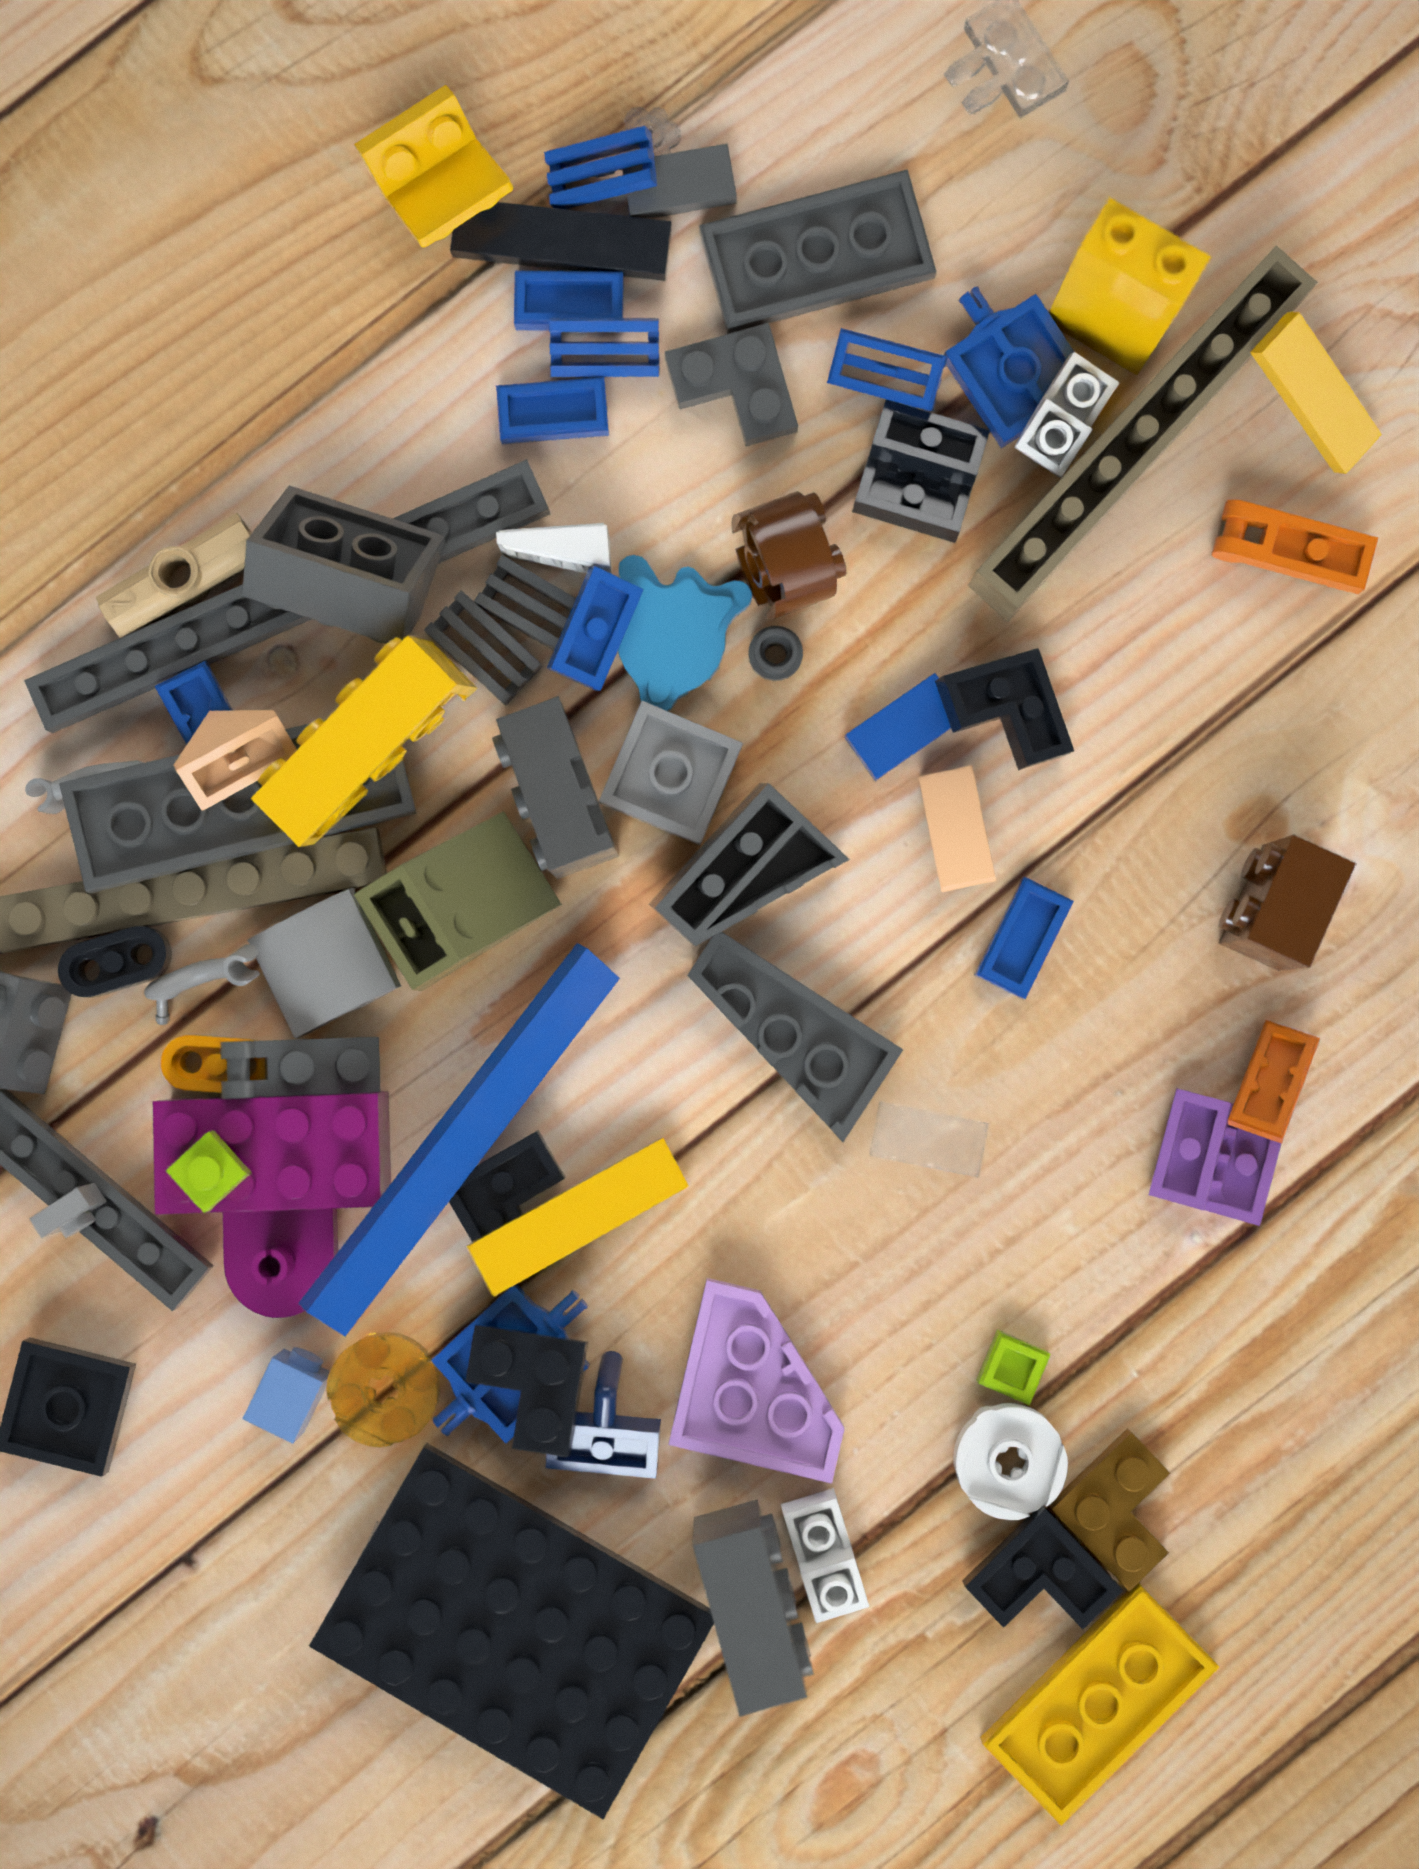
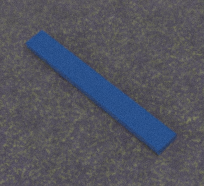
M579 943L573 947L298 1303L307 1313L343 1336L349 1333L620 978L588 948Z

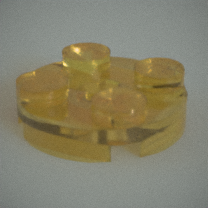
M395 1332L369 1333L348 1346L335 1360L326 1386L327 1398L331 1402V1409L336 1415L334 1419L340 1430L358 1443L377 1448L392 1446L393 1443L403 1442L420 1433L435 1413L441 1391L439 1382L440 1370L432 1363L431 1360L433 1358L430 1357L427 1350L416 1340ZM385 1375H388L394 1379L393 1386L399 1390L397 1399L388 1397L383 1404L378 1403L374 1400L376 1390L369 1386L372 1378L381 1380Z

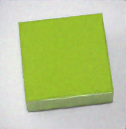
M997 1329L976 1381L978 1384L1030 1406L1051 1354L1047 1350Z

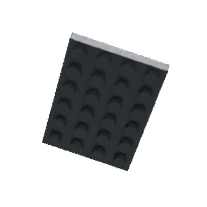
M426 1442L309 1647L604 1820L712 1629L714 1621L711 1610L706 1605Z

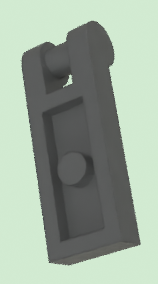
M379 1037L220 1042L221 1059H227V1081L221 1082L222 1099L380 1092ZM265 1057V1080H250V1058Z

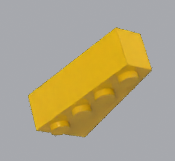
M407 635L403 641L399 637H395L388 642L374 659L378 664L377 668L364 681L359 677L351 681L336 697L335 702L339 707L324 722L321 718H318L309 724L296 740L301 747L287 761L280 758L273 762L258 778V782L262 787L251 799L298 847L314 845L365 797L368 789L363 783L369 777L376 782L387 773L389 774L404 759L407 750L402 745L409 738L416 742L425 734L429 736L444 721L442 716L445 710L442 707L457 694L465 701L478 689L432 641Z

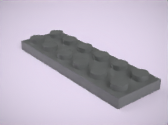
M309 724L285 729L297 750L301 746L296 740ZM180 754L59 783L85 891L88 893L294 844V842L251 799L262 787L258 781L202 811L174 767V763ZM403 760L380 780L375 782L369 777L363 783L368 789L367 795L324 836L417 814Z

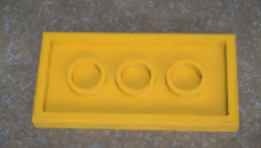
M1138 1583L1130 1592L1127 1590L980 1739L984 1747L1062 1826L1220 1667L1149 1592Z

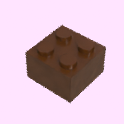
M1296 835L1263 844L1261 849L1254 848L1249 854L1241 872V878L1246 880L1238 900L1232 898L1228 902L1221 915L1218 927L1223 929L1224 932L1218 944L1278 971L1310 968L1357 863Z

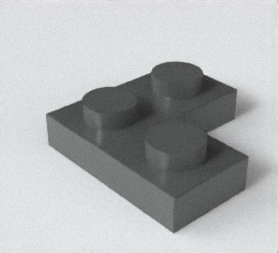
M769 323L664 352L679 410L731 396L745 446L798 432L797 419Z

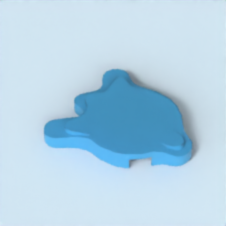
M630 555L620 562L618 566L619 576L621 579L644 590L618 649L619 657L625 670L639 689L640 700L669 712L678 699L689 694V691L700 687L707 680H711L717 672L725 652V636L728 627L734 618L750 606L752 591L743 581L736 580L720 586H711L691 567L679 569L674 582L670 585H663L659 582L643 557Z

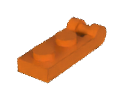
M1234 499L1226 501L1221 518L1226 524L1223 535L1216 537L1212 551L1213 557L1225 562L1248 564L1357 595L1365 590L1378 537L1247 501ZM1247 527L1262 529L1259 544L1244 540Z

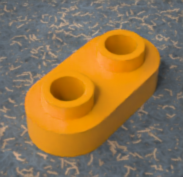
M205 1035L179 1036L169 1042L163 1050L161 1070L165 1079L178 1089L222 1093L221 1082L227 1081V1059H221L220 1042L259 1040ZM191 1052L198 1053L202 1059V1066L195 1073L191 1072L186 1066V1058ZM265 1057L254 1058L257 1063V1069L250 1076V1080H265Z

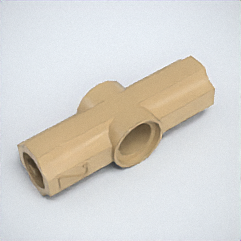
M235 513L180 547L169 546L160 549L152 557L148 566L96 596L98 607L117 635L122 638L153 624L181 606L199 604L208 596L211 588L244 569L246 540L252 532L242 517ZM181 566H190L191 576L188 582L181 587L171 588L170 578L172 573Z

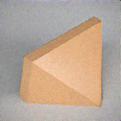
M274 710L209 711L174 763V767L203 811L258 781L260 775L273 762L280 758L287 761L297 749Z

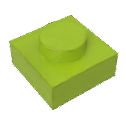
M215 1131L207 1132L166 1170L203 1213L209 1212L252 1173Z

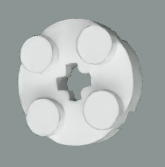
M1001 1403L995 1406L987 1405L979 1408L961 1429L954 1447L953 1462L961 1488L978 1509L995 1518L1020 1520L1029 1517V1513L1039 1510L1043 1505L1047 1507L1060 1494L1066 1480L1068 1457L1058 1432L1041 1413L1025 1405ZM1008 1447H1017L1018 1456L1025 1460L1023 1468L1013 1467L1010 1475L1001 1474L1002 1466L999 1462L995 1461L998 1453L1006 1452Z

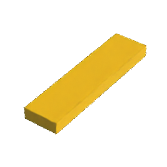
M659 1138L466 1245V1248L491 1295L496 1296L688 1188L689 1185L664 1138Z

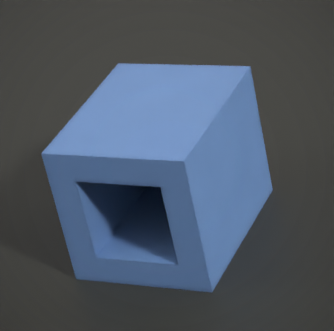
M294 1347L291 1352L283 1349L272 1357L242 1419L293 1444L305 1432L333 1372L321 1367L323 1360L310 1351Z

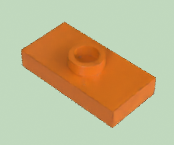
M1265 1020L1229 1115L1228 1125L1282 1144L1316 1054L1320 1038Z

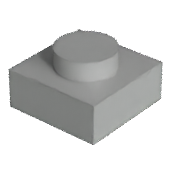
M95 1183L80 1186L31 1217L30 1221L41 1238L62 1232L64 1237L68 1238L93 1223L96 1219L91 1211L107 1201Z

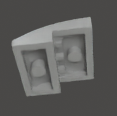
M354 888L331 896L247 940L249 945L257 947L259 951L256 959L294 1038L307 1035L342 1015L360 1009L401 987L371 922L353 895L356 893Z

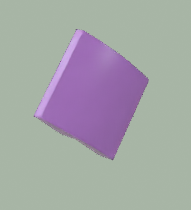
M1177 1088L1148 1195L1260 1226L1281 1143L1228 1125V1118L1234 1104Z

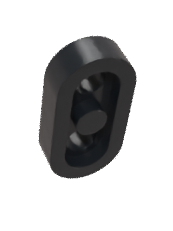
M134 926L80 942L69 947L61 956L58 964L59 980L69 993L87 998L100 997L159 978L167 971L172 959L171 945L163 933L154 928ZM147 944L151 947L153 955L152 959L143 965L138 961L137 951L142 945ZM94 960L100 967V973L96 979L91 981L85 975V967L87 963Z

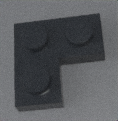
M1039 648L947 674L935 681L952 732L956 733L1000 719L1018 771L1074 752Z
M537 1130L477 1165L449 1203L470 1240L474 1242L521 1216L523 1212L519 1205L564 1180L566 1176L540 1131Z
M480 1324L475 1325L466 1382L521 1391L512 1449L567 1458L571 1455L588 1341Z
M1044 1505L1039 1510L1032 1512L962 1580L964 1587L1003 1628L1043 1589L1083 1630L1123 1592L1120 1585Z

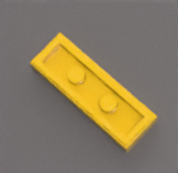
M1286 312L1250 353L1334 473L1347 474L1382 434L1300 312Z

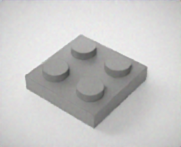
M641 701L599 799V803L701 846L743 747V743Z

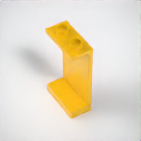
M1109 197L1079 246L1049 310V314L1062 332L1138 375L1183 306L1212 256Z

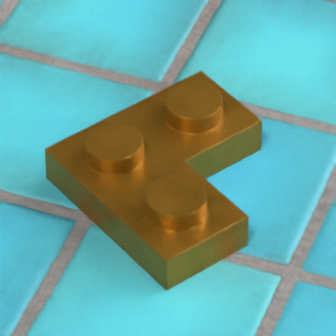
M1127 1428L1049 1506L1130 1592L1169 1554L1166 1548L1131 1511L1170 1472Z

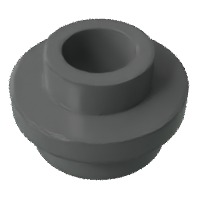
M782 626L766 627L760 630L750 643L748 652L749 662L753 670L760 677L769 681L785 680L794 675L801 665L803 658L801 641L788 628ZM780 646L784 649L786 658L777 664L769 662L765 656V652L769 647Z

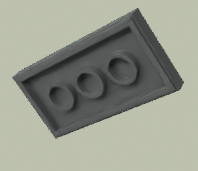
M908 169L699 225L700 237L727 334L935 279L937 272Z

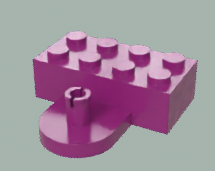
M389 1091L222 1099V1097L178 1098L152 1101L155 1215L203 1213L166 1170L207 1132L215 1131L252 1172L214 1208L206 1212H222L223 1259L228 1286L241 1304L259 1315L271 1318H286L304 1312L305 1310L298 1304L338 1252L337 1208L373 1207L391 1184Z

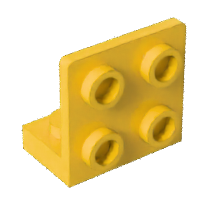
M446 84L354 144L380 192L423 248L435 241L446 238L456 227L479 212L490 209L499 199L514 189L509 177L475 137L454 93Z

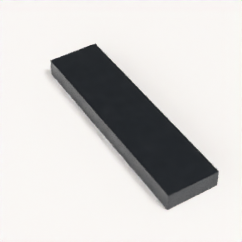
M497 202L490 209L479 212L452 231L450 252L454 258L569 271L623 272L624 277L666 281L672 223L671 221Z

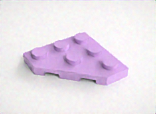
M707 1278L668 1445L832 1484L844 1433V1425L761 1290Z

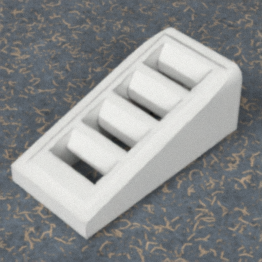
M604 523L507 529L496 532L497 545L503 556L587 573L589 567L596 566L612 574L610 537L607 525H604Z

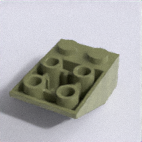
M504 811L401 864L353 894L411 989L416 991L427 989L562 905Z

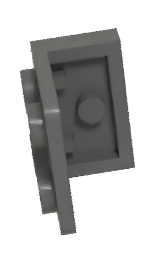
M0 971V1089L45 1094L72 995L62 984L16 976Z

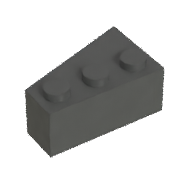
M559 696L496 719L501 734L492 737L503 768L511 765L513 767L519 786L511 788L512 795L521 818L526 819L530 817L537 838L531 839L530 843L541 871L548 869L552 875L560 879L619 857Z
M759 783L648 905L686 940L697 946L756 913L758 909L797 890L804 886L803 884L831 868L838 867L850 859L769 783Z

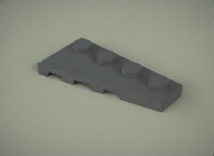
M723 932L716 934L710 939L687 975L747 1038L766 1061L787 1081L807 1105L827 1124L833 1133L844 1142L903 1049Z

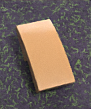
M970 765L919 776L918 779L941 891L945 892L996 881L973 766Z

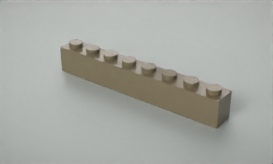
M1276 245L979 567L968 586L1009 622L1252 357L1250 353L1252 349L1286 312L1295 311L1318 282Z

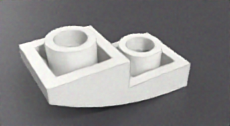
M1071 353L1041 399L1014 448L1061 478L1093 430L1091 428L1092 424L1120 382L1077 353Z
M834 1488L781 1504L816 1623L868 1608L869 1603Z

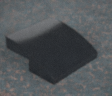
M886 399L852 512L956 543L990 430Z

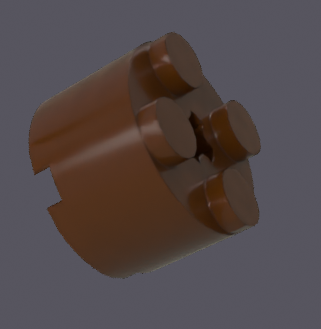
M796 491L736 513L732 517V534L742 531L745 543L744 546L735 549L743 576L752 591V596L757 605L760 606L765 603L770 605L771 608L765 614L769 620H774L834 597L837 591V579L847 574L845 560L839 547L836 544L829 545L822 526L826 523L825 511L820 498L815 492L804 496Z

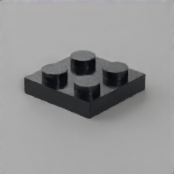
M31 1337L23 1340L0 1425V1452L103 1477L110 1470L136 1363Z

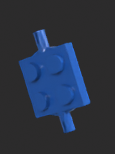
M976 286L971 289L970 293L967 291L959 299L960 304L963 305L976 326L967 338L945 351L944 355L948 356L946 366L1002 449L1020 437L1066 359L1075 351L1037 294H1034L1014 308L994 313L980 292L979 287Z
M518 1284L508 1288L431 1360L450 1381L456 1396L447 1407L432 1418L436 1427L441 1426L452 1414H456L440 1430L445 1436H449L453 1430L472 1414L474 1417L488 1423L505 1443L514 1437L521 1391L466 1382L475 1325L480 1324L568 1338L564 1328L588 1308L583 1298L568 1312H564L580 1296L576 1291L571 1290L549 1312L547 1309L536 1305ZM585 1360L584 1371L588 1369L590 1363L587 1360Z

